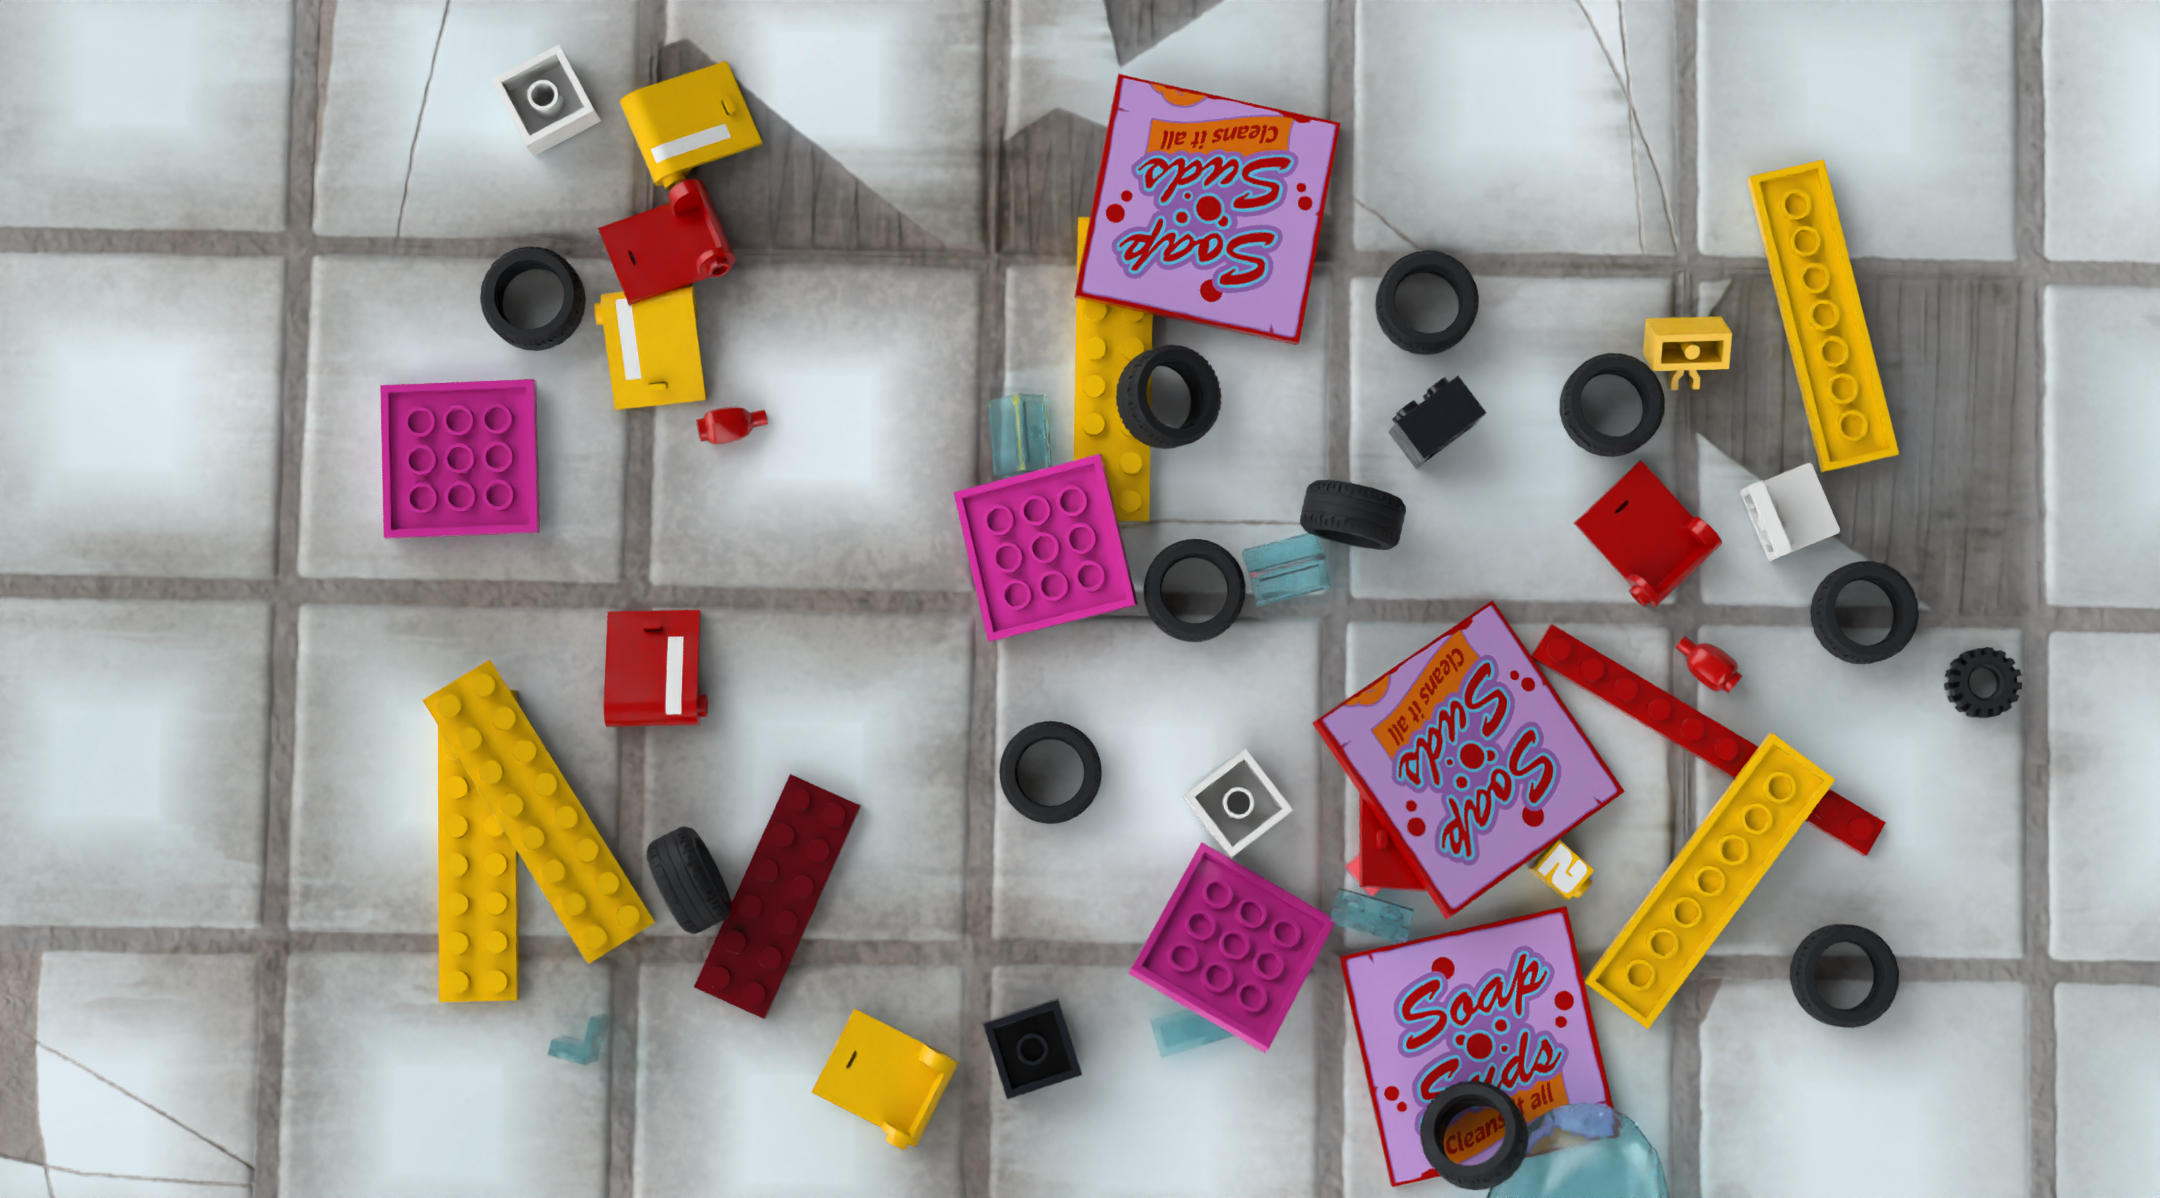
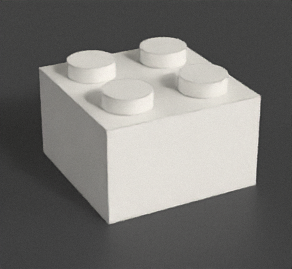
M560 44L491 79L525 145L534 156L601 122Z
M1246 748L1182 796L1229 858L1235 856L1293 811Z

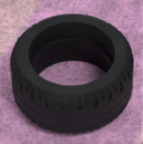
M528 246L505 253L491 265L482 282L480 302L487 323L503 340L520 349L540 351L563 343L575 332L584 315L586 297L579 275L562 256L546 248ZM544 269L551 271L560 279L564 288L563 304L556 317L548 324L535 329H522L510 323L503 310V297L509 283L517 275L527 270Z
M1417 251L1400 258L1388 269L1377 290L1375 310L1381 329L1391 342L1399 348L1414 354L1432 355L1452 348L1464 338L1477 316L1479 296L1471 273L1460 261L1438 251ZM1418 273H1430L1443 278L1452 286L1458 298L1459 310L1456 319L1447 329L1436 333H1423L1412 329L1402 321L1397 313L1394 299L1398 286L1405 278Z
M1164 345L1143 352L1127 364L1118 380L1116 406L1119 408L1117 409L1120 414L1119 417L1122 418V423L1126 429L1130 430L1129 433L1134 438L1151 447L1172 449L1193 443L1202 438L1213 427L1219 415L1218 411L1221 408L1222 401L1220 398L1222 394L1221 388H1219L1218 376L1215 375V370L1212 369V366L1208 364V361L1202 355L1188 347ZM1157 366H1165L1174 370L1183 378L1189 389L1191 398L1190 411L1186 421L1178 429L1161 423L1154 416L1148 405L1146 396L1147 382Z
M1622 353L1598 355L1581 364L1567 379L1560 396V417L1569 437L1579 447L1585 449V451L1604 457L1625 455L1645 444L1659 428L1665 410L1663 388L1656 374L1639 359ZM1603 374L1617 375L1629 381L1636 388L1642 401L1643 410L1641 421L1632 432L1623 436H1609L1598 432L1587 422L1581 408V394L1586 384L1594 377Z
M1316 480L1308 485L1300 516V524L1306 532L1330 541L1369 549L1389 550L1398 545L1406 514V506L1402 499L1385 491L1342 481Z
M1203 539L1181 540L1163 549L1149 566L1144 582V602L1151 619L1164 633L1186 642L1207 641L1224 633L1237 619L1245 600V579L1237 560L1225 548ZM1189 558H1199L1214 564L1223 574L1227 584V598L1223 608L1215 617L1202 623H1188L1179 620L1168 611L1162 599L1161 587L1164 576L1173 565Z
M1859 561L1831 572L1819 584L1812 599L1810 609L1811 624L1817 639L1830 654L1848 663L1871 664L1893 657L1910 642L1917 628L1919 606L1912 586H1910L1907 579L1901 573L1883 563ZM1863 580L1875 584L1885 592L1892 604V627L1888 635L1877 644L1867 646L1850 640L1841 631L1836 621L1835 603L1842 588L1853 581Z
M1044 721L1027 726L1010 740L1001 758L999 775L1001 787L1007 800L1020 814L1036 822L1056 824L1077 817L1091 805L1100 787L1102 770L1099 754L1091 740L1083 732L1063 722ZM1052 739L1067 743L1075 749L1083 763L1084 778L1079 791L1070 800L1060 805L1046 806L1034 802L1023 792L1018 781V765L1022 755L1030 746L1042 740Z
M686 826L680 827L649 844L646 856L653 878L670 912L684 931L692 934L700 933L702 930H706L730 916L732 902L727 887L709 850L694 829Z
M1833 924L1813 931L1799 944L1791 961L1790 982L1798 1003L1811 1017L1828 1025L1855 1028L1877 1020L1889 1009L1897 994L1899 969L1891 948L1879 935L1857 925ZM1839 942H1849L1859 946L1869 957L1874 972L1873 985L1868 996L1860 1004L1850 1009H1838L1828 1005L1820 996L1814 978L1815 967L1821 954L1828 947Z
M1463 1081L1446 1087L1444 1091H1440L1427 1106L1420 1127L1421 1146L1431 1166L1449 1183L1468 1190H1485L1504 1183L1505 1180H1508L1519 1169L1528 1148V1128L1520 1109L1503 1090L1481 1081ZM1485 1106L1497 1110L1505 1122V1136L1499 1150L1490 1159L1476 1165H1461L1450 1160L1444 1149V1136L1450 1121L1458 1113L1470 1107Z

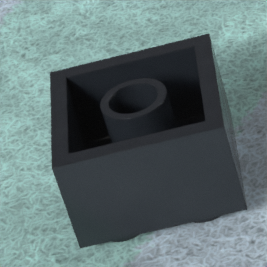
M1459 376L1450 382L1446 377L1442 378L1422 396L1425 401L1419 405L1415 400L1411 401L1400 409L1392 419L1395 424L1389 431V434L1416 469L1475 426L1486 414V411Z
M1059 998L983 1023L1006 1099L1082 1076V1070Z

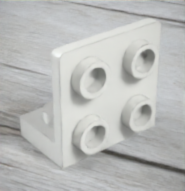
M1806 463L1767 480L1758 481L1739 491L1769 562L1840 532V528L1811 463Z

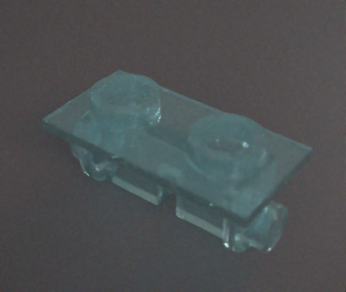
M1339 887L1330 913V921L1336 922L1339 928L1345 926L1362 932L1367 931L1372 933V935L1392 940L1394 944H1397L1398 941L1406 943L1410 930L1408 927L1414 909Z

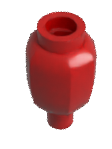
M734 406L708 411L703 418L696 419L700 442L709 441L713 445H720L743 439L750 434L753 427L768 425L765 410L749 412L745 408Z
M1684 636L1675 647L1687 656L1689 671L1701 683L1713 691L1723 689L1729 694L1743 676L1737 671V662L1726 652L1712 644L1702 643L1696 645Z

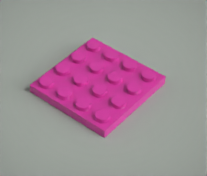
M534 379L380 385L383 534L385 539L540 533L537 392Z
M1097 454L953 492L988 642L1138 605L1103 455Z
M1201 842L1128 974L1266 1053L1336 920Z

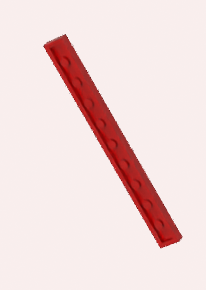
M1553 624L1548 626L1531 655L1534 661L1733 779L1736 778L1758 748L1755 744ZM1828 789L1805 820L1808 824L1862 856L1868 855L1886 824L1883 820Z

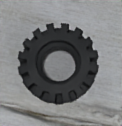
M1990 647L1977 648L1960 654L1959 658L1954 659L1950 663L1952 668L1946 670L1945 677H1948L1949 680L1948 683H1944L1945 690L1949 689L1951 695L1947 696L1949 702L1957 704L1956 710L1966 712V716L1972 718H1987L2001 715L2002 712L2012 708L2011 703L2017 702L2019 695L2016 694L2017 690L2022 689V682L2017 681V676L2022 675L2020 669L2015 670L2012 666L2016 662L2012 658L2007 659L2005 657V652L2001 650L1994 651V648ZM1978 668L1988 669L1996 677V690L1988 698L1978 697L1970 688V676Z

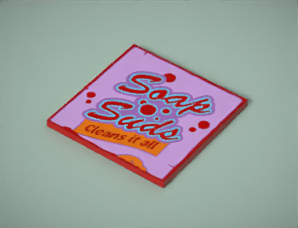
M1118 74L1074 298L1298 345L1302 332L1340 123Z
M1493 600L1312 723L1383 828L1387 830L1388 835L1446 919L1458 913L1625 792Z
M1567 906L1338 956L1391 1187L1441 1176L1431 1166L1421 1146L1420 1127L1422 1117L1431 1100H1434L1440 1091H1444L1446 1087L1463 1081L1486 1082L1500 1088L1510 1096L1522 1112L1528 1128V1148L1525 1157L1620 1136ZM1485 1106L1470 1107L1458 1113L1450 1121L1444 1136V1149L1449 1159L1461 1165H1476L1490 1159L1499 1150L1505 1136V1122L1502 1115L1497 1110Z

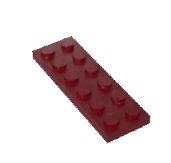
M792 774L789 775L732 901L731 914L723 921L694 988L766 1019L861 805Z

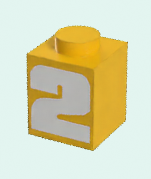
M1559 839L1547 847L1528 868L1563 900H1570L1572 896L1577 899L1580 898L1593 882L1588 877L1594 872V869Z

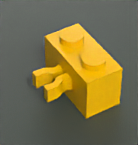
M1721 316L1645 319L1643 355L1652 371H1670L1667 383L1670 390H1678V381L1684 376V370L1690 376L1689 385L1693 390L1700 389V376L1697 370L1729 369L1732 332Z

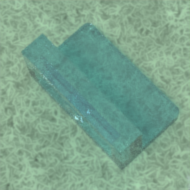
M1019 393L990 400L988 402L994 475L1005 476L1019 472L1029 473L1052 467L1047 395Z
M1305 533L1242 550L1243 559L1249 573L1253 598L1257 607L1331 588L1326 558L1318 537Z
M1188 1008L1150 1019L1161 1058L1235 1036Z
M602 1013L592 1016L584 1040L565 1035L551 1039L547 1055L583 1065L598 1061L610 1015Z

